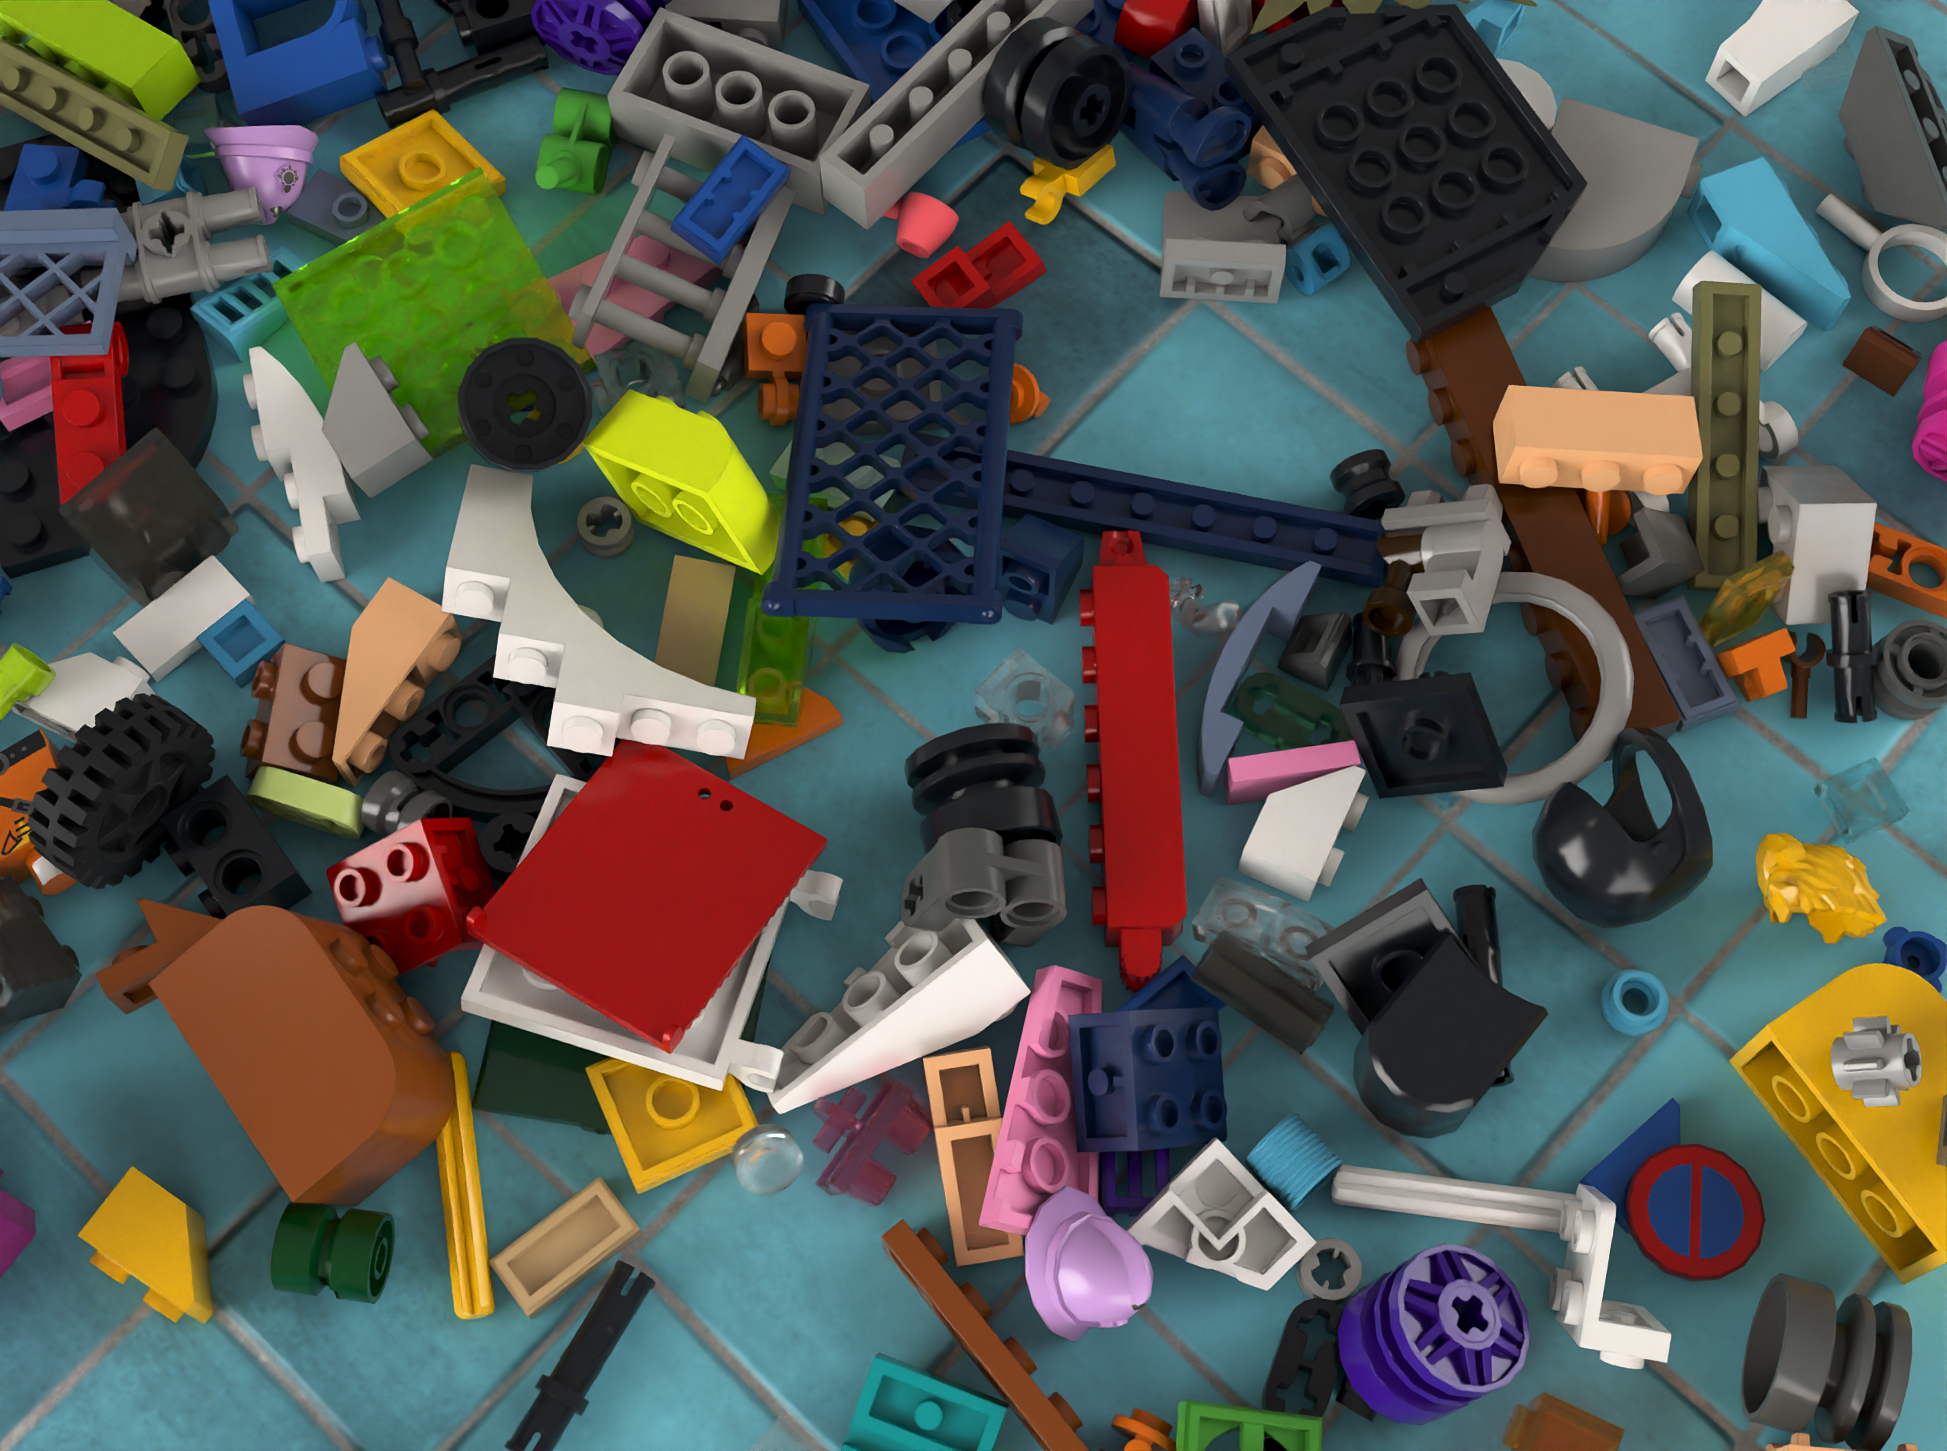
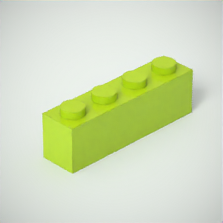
M0 0V36L160 121L202 81L180 41L108 0Z

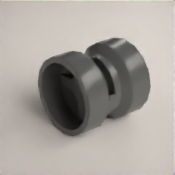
M394 770L382 775L372 785L361 807L360 818L363 826L383 837L389 836L419 819L452 818L454 809L449 799L433 790L419 791L414 780Z

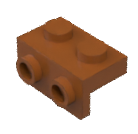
M284 643L269 661L262 660L259 663L251 689V696L259 699L256 719H249L240 743V756L248 758L245 778L254 779L258 768L270 766L330 785L337 781L339 770L332 761L347 660Z

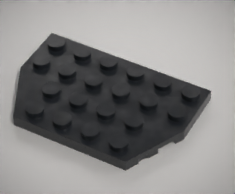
M1456 4L1427 5L1420 9L1410 8L1405 5L1384 6L1382 13L1346 14V7H1326L1226 56L1224 70L1416 344L1516 294L1581 198L1588 184Z

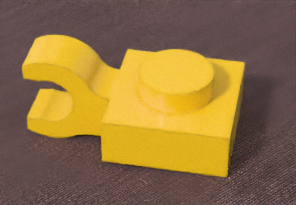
M1107 144L1073 170L1057 167L1037 157L1032 162L1035 175L1027 178L1020 187L1022 195L1036 200L1034 205L1025 212V218L1041 225L1049 224L1057 216L1063 197L1067 192L1081 197L1116 166L1113 146Z

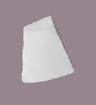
M1216 1137L1183 1167L1125 1229L1142 1246L1145 1244L1183 1258L1191 1264L1230 1275L1238 1281L1268 1291L1317 1243Z

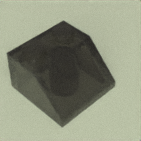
M156 427L57 509L96 564L142 608L158 599L211 555L215 557L221 553L228 545L230 538L239 531L222 500Z

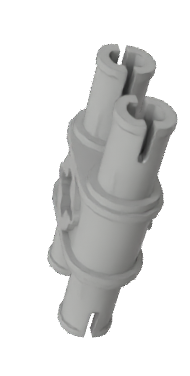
M255 186L203 196L201 192L195 193L192 190L187 191L185 197L146 205H142L139 201L133 202L132 206L127 207V212L120 213L138 244V255H136L134 265H124L117 303L144 298L146 302L159 304L162 303V298L203 289L211 293L215 292L216 288L221 287V282L263 272H273L270 251L263 234L232 242L213 245L209 243V240L213 239L214 233L253 224H265L262 203ZM103 268L81 271L82 287L99 276Z

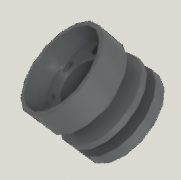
M1783 1273L1774 1276L1761 1296L1746 1343L1741 1379L1743 1414L1748 1421L1794 1434L1803 1431L1814 1416L1817 1435L1823 1442L1835 1445L1845 1440L1852 1450L1880 1451L1893 1432L1901 1413L1908 1386L1912 1360V1326L1908 1312L1899 1305L1885 1301L1873 1306L1867 1297L1856 1293L1846 1297L1836 1312L1833 1291L1826 1285Z

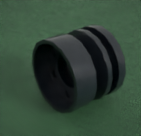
M509 338L485 348L467 367L458 391L459 425L469 446L487 463L512 472H539L565 460L584 440L592 419L591 388L581 366L561 347L538 338ZM525 392H529L536 397L533 408L540 415L537 421L525 418L519 425L510 419L513 408L506 403V400L510 395L520 399Z
M988 723L962 728L925 743L905 760L904 772L907 784L913 789L911 799L913 808L922 816H927L921 822L919 832L925 855L936 845L939 837L945 833L970 827L984 828L996 832L1002 837L1003 846L1027 839L1046 840L1060 846L1063 837L1053 797L1045 789L1039 788L1044 783L1046 771L1044 764L1038 759L1040 748L1036 734L1029 727L1014 723Z

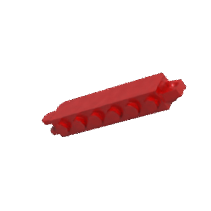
M1127 530L1124 532H1102L1098 566H1092L1090 589H1079L1080 627H1091L1092 646H1082L1081 648L1082 684H1094L1095 705H1084V742L1096 743L1097 764H1086L1087 803H1099L1100 822L1099 825H1089L1088 827L1089 863H1101L1102 886H1091L1092 926H1104L1105 947H1118L1119 970L1122 971L1119 976L1122 978L1121 984L1126 986L1125 990H1131L1133 994L1159 975L1161 971L1160 965L1162 964V959L1160 958L1162 946H1170L1183 932V920L1187 916L1169 576L1158 566L1147 565L1140 532Z

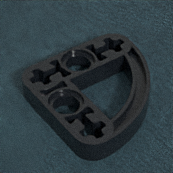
M495 654L400 726L391 738L389 754L397 770L414 780L419 791L433 790L449 799L453 804V813L456 815L489 823L493 818L502 813L518 811L529 814L537 820L552 784L523 790H499L475 786L447 774L519 718L571 776L570 778L588 782L598 770V768L590 770L591 767L585 753L547 746L549 730L544 727L543 720L547 712L553 708L556 688L534 684L525 685L517 681L494 678ZM492 683H495L499 693L503 692L507 702L502 706H499L494 693L488 688ZM479 700L489 706L486 719L475 727H463L455 722L457 709L467 701ZM444 721L451 736L456 740L451 745L448 744L444 734L441 736L436 726ZM619 738L615 739L614 749L621 742ZM419 742L423 747H429L433 756L430 760L423 763L419 758H413L409 748ZM599 755L602 758L608 757L605 755Z

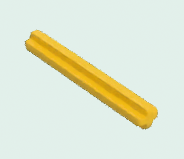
M446 1051L445 1053L450 1060L454 1072L455 1100L450 1118L436 1138L454 1311L460 1319L470 1320L491 1315L494 1312L495 1304L491 1270L488 1262L489 1252L467 1063L460 1051Z

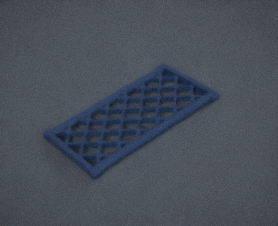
M835 303L809 304L806 307L803 325L804 330L808 333L773 574L772 580L764 586L761 603L762 611L774 617L806 616L967 622L969 624L987 625L999 622L1002 617L1003 596L997 590L1015 342L1022 336V313L1016 309L1007 308L974 309L846 305ZM841 330L860 332L855 335H847ZM902 332L921 334L915 337H908ZM962 334L981 335V336H979V337H977V338H975V339H969V338H966L965 336H963ZM881 336L889 338L899 346L882 357H875L862 347ZM944 338L952 342L959 349L943 359H936L922 348L937 339ZM847 356L857 358L866 366L849 377H841L837 373L828 370L829 362H835ZM913 358L927 369L911 379H903L889 368L904 359ZM973 360L982 366L989 367V375L980 376L972 381H964L950 370L964 361ZM875 378L883 379L894 388L876 400L868 399L857 390V388ZM941 380L953 388L955 392L940 401L933 402L924 397L918 390L932 381ZM839 399H849L861 410L847 419L839 421L827 414H823L822 405L834 403ZM900 401H910L923 412L907 422L900 423L884 411ZM962 403H971L979 409L986 410L985 419H977L966 425L957 423L946 413ZM874 421L890 433L874 443L865 444L850 432L866 422ZM936 423L952 435L934 446H927L912 434L928 424ZM836 442L844 443L856 453L838 465H829L822 459L815 458L816 448H824ZM902 444L910 448L918 457L901 467H892L880 458L879 455L895 445ZM961 446L982 454L981 463L970 465L961 470L953 468L941 457ZM862 466H871L884 476L883 479L867 489L856 488L844 477ZM925 468H933L948 480L931 491H921L907 479ZM830 487L838 488L850 498V500L832 511H823L819 507L809 504L810 494L819 493ZM894 489L902 491L914 501L893 514L886 513L873 502ZM954 492H963L971 498L978 499L977 509L969 510L959 516L950 515L936 503ZM859 511L868 513L880 523L860 536L849 534L838 524ZM920 514H929L941 523L943 527L926 538H917L902 525ZM821 534H831L844 545L843 548L824 559H818L810 553L802 551L804 540L814 539ZM886 536H894L909 549L891 561H882L867 548ZM957 538L967 545L974 546L973 557H967L957 563L950 564L943 561L932 550L948 539ZM850 559H860L874 572L856 584H846L831 571ZM924 561L937 571L939 575L922 586L913 587L897 575V573L913 562ZM821 581L828 584L833 590L797 588H804ZM889 584L899 593L869 591L878 585ZM952 586L957 588L959 591L970 595H951L935 593H937L944 587Z

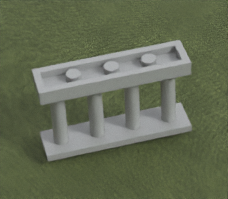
M664 133L655 155L644 151L631 182V184L639 187L593 286L590 287L581 283L568 314L569 318L578 321L571 345L583 349L594 323L601 324L684 360L682 367L692 370L684 394L707 403L797 191L783 185L745 233L751 236L747 246L745 247L737 243L723 262L718 265L672 232L671 220L648 211L657 189L688 202L703 184V182L667 167L676 138ZM638 232L724 270L722 276L732 280L728 290L724 291L716 287L714 292H711L627 255L636 233ZM615 278H621L703 314L702 321L712 325L708 336L705 337L695 333L694 338L607 301L606 298Z

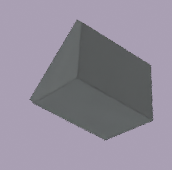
M1346 612L1301 616L1277 667L1293 677L1328 692L1353 642L1351 617Z

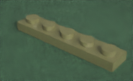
M0 36V105L152 189L171 192L189 138L187 134Z
M1700 281L1693 286L1691 396H1694L1703 459L1689 482L1688 531L1705 570L1687 580V590L1731 592L1743 580L1746 581L1757 575L1762 285ZM1757 579L1752 585L1751 589L1745 593H1749L1751 591L1756 590Z

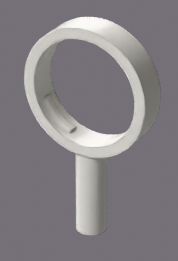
M1832 193L1821 202L1816 209V213L1868 252L1862 264L1861 280L1867 296L1880 310L1896 319L1916 323L1933 321L1947 314V297L1934 302H1915L1905 299L1893 292L1885 284L1878 270V255L1885 249L1896 245L1923 247L1936 254L1947 266V234L1935 228L1919 224L1900 225L1883 233Z

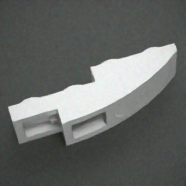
M261 346L249 348L252 373L243 374V383L248 403L252 410L258 409L260 420L259 425L251 426L252 441L259 461L269 460L279 481H284L291 508L293 510L299 509L301 526L292 528L298 559L301 564L311 563L321 583L344 579L346 576L337 524L361 519L349 474L321 429L324 421L300 383L278 360Z

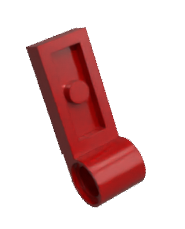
M116 321L113 323L108 355L50 356L60 505L72 507L131 502L121 377H125L129 369V350L124 329ZM92 323L62 325L58 329L64 335L91 334Z

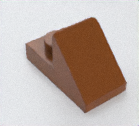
M139 898L137 901L157 942L149 946L140 945L123 951L114 958L112 966L95 974L105 996L126 1015L154 1001L158 997L152 990L149 982L223 919Z

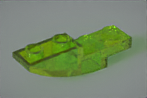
M767 494L781 515L784 495ZM809 498V504H813L823 511H829L828 499ZM821 534L811 540H804L802 551L808 552L818 559H823L826 534ZM773 561L763 575L755 572L752 598H748L736 693L756 698L754 724L798 727L807 686L818 617H774L762 611L763 590L765 584L772 580ZM815 582L807 587L797 589L822 590L823 582Z

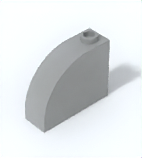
M1563 97L1551 134L1588 184L1581 198L1528 277L1554 282L1589 281L1615 274L1641 259L1656 244L1664 232L1679 196L1687 199L1691 198L1702 165L1692 162L1699 138Z

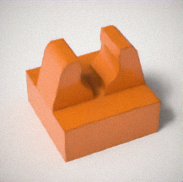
M1785 627L1716 653L1715 656L1727 678L1733 677L1746 701L1751 702L1760 697L1763 699L1787 689V681L1780 657L1795 652L1796 649Z

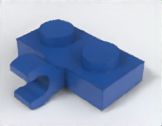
M24 144L3 211L116 208L117 203L115 200H103L106 189L103 182L84 180L89 161L80 148Z

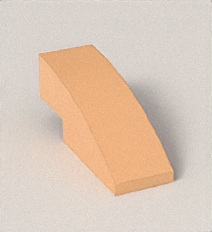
M983 1045L922 1056L956 1266L1024 1256L1022 1235L979 1226L1003 1119L1000 1112L990 1047Z

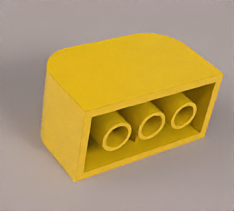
M1884 963L1860 965L1842 973L1767 1024L1729 1062L1902 1284L1905 1285L1947 1263V1167L1936 1164L1943 1096L1947 1094V1002L1928 981L1908 969ZM1888 1016L1890 1025H1900L1901 1033H1912L1915 1036L1922 1058L1921 1080L1916 1087H1909L1908 1091H1899V1106L1865 1107L1863 1099H1853L1852 1090H1842L1838 1087L1831 1066L1832 1044L1837 1037H1843L1844 1032H1854L1853 1018Z

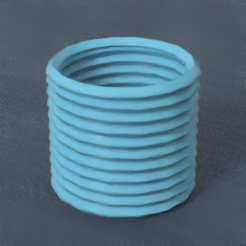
M1291 1114L1276 1125L1247 1156L1245 1165L1249 1166V1170H1253V1174H1257V1178L1262 1179V1183H1266V1187L1270 1188V1192H1275V1197H1279V1201H1283V1206H1288V1210L1294 1212L1306 1204L1332 1179L1336 1168L1342 1166V1158H1339V1155H1335L1334 1150H1330V1146H1326V1142L1321 1141V1137H1317V1132H1313L1312 1128H1308V1123H1304V1119H1300L1299 1114Z

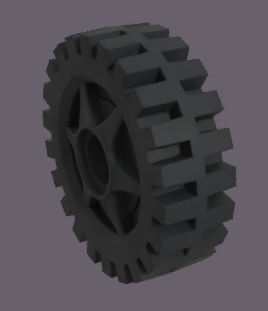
M135 694L133 700L125 697L116 701L113 712L105 708L95 715V726L93 728L84 724L74 734L78 742L72 749L64 745L56 758L62 761L57 769H47L41 782L48 787L45 790L36 792L31 804L37 810L30 814L28 818V826L32 829L28 834L30 843L35 846L34 849L56 868L88 888L91 886L95 889H104L106 884L115 886L122 883L125 874L130 878L141 872L143 860L151 864L161 855L159 846L163 842L169 843L173 840L160 819L203 791L205 788L200 784L211 779L213 767L209 763L215 759V749L211 747L214 743L212 735L182 710L157 695Z

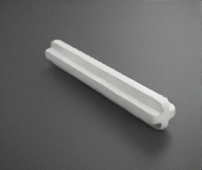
M1342 1165L1336 1168L1331 1186L1332 1201L1339 1205L1559 1233L1561 1212L1566 1198L1575 1200L1576 1194Z

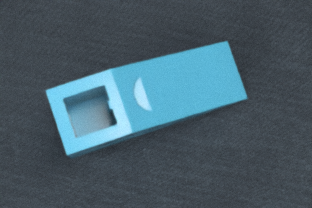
M1765 156L1702 178L1687 213L1709 250L1717 252L1754 282L1762 285V288L1783 304L1824 331L1833 329L1852 298L1848 290L1847 281L1838 269L1833 268L1819 245L1816 230L1809 222L1804 221L1790 198L1786 182L1781 176L1774 173Z

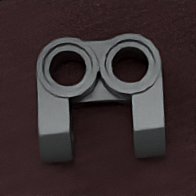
M960 828L947 832L939 837L936 845L908 875L901 896V919L907 927L940 932L955 918L978 919L990 916L991 935L996 942L1029 948L1038 942L1053 926L1063 921L1067 915L1062 848L1053 842L1039 839L1019 840L1003 846L1001 836L994 831L984 828Z

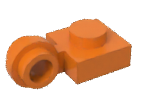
M746 313L742 320L744 378L768 379V383H760L759 418L770 420L772 426H785L787 420L796 419L800 392L798 384H788L787 379L801 380L807 345L806 331L803 327L805 315Z

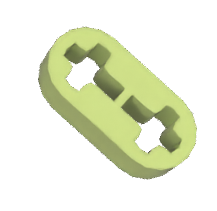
M261 766L258 768L246 794V800L271 815L337 836L358 839L365 828L360 818L361 807L364 802L362 797L340 787L285 770Z

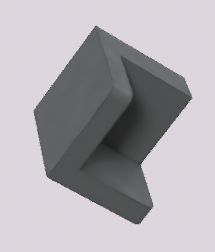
M1646 507L1633 515L1639 531L1619 543L1629 566L1628 571L1616 577L1623 594L1655 600L1705 570L1681 515Z

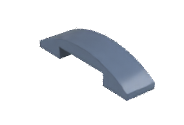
M1310 560L1278 580L1246 612L1225 644L1208 687L1198 734L1197 777L1200 794L1212 798L1225 772L1228 758H1232L1238 746L1244 722L1226 714L1266 632L1289 642L1315 591L1322 565Z

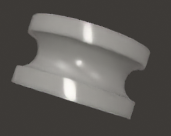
M600 496L591 499L582 506L577 515L576 525L584 548L593 556L600 559H612L621 556L630 549L635 540V527L629 508L617 498ZM607 518L615 519L617 529H609L605 537H598L595 526H603Z
M1325 1238L1317 1240V1243L1298 1263L1296 1277L1299 1288L1308 1299L1319 1298L1329 1300L1335 1305L1341 1304L1353 1294L1361 1281L1363 1268L1360 1257L1351 1245L1340 1239ZM1330 1255L1331 1264L1338 1258L1345 1265L1346 1271L1339 1278L1341 1288L1331 1290L1328 1289V1280L1322 1286L1314 1280L1312 1274L1320 1265L1318 1256Z

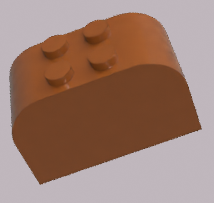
M257 905L240 909L228 915L149 982V985L290 1200L294 1203L358 1206L436 1140L442 1128L446 1126L455 1100V1078L452 1065L444 1049L431 1032L435 1027L432 1016L418 1000L405 995L394 979L399 975L398 968L383 949L375 944L370 945L361 934L349 927L275 906Z

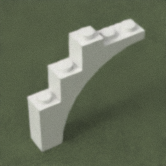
M1763 0L1751 18L1720 45L1705 81L1744 117H1747L1841 49L1859 11L1847 0Z
M471 464L446 565L441 612L501 622L494 678L556 688L547 746L612 757L615 739L621 738L645 744H656L744 760L754 720L756 698L707 686L665 669L613 638L579 608L558 582L538 544L531 512L533 475Z

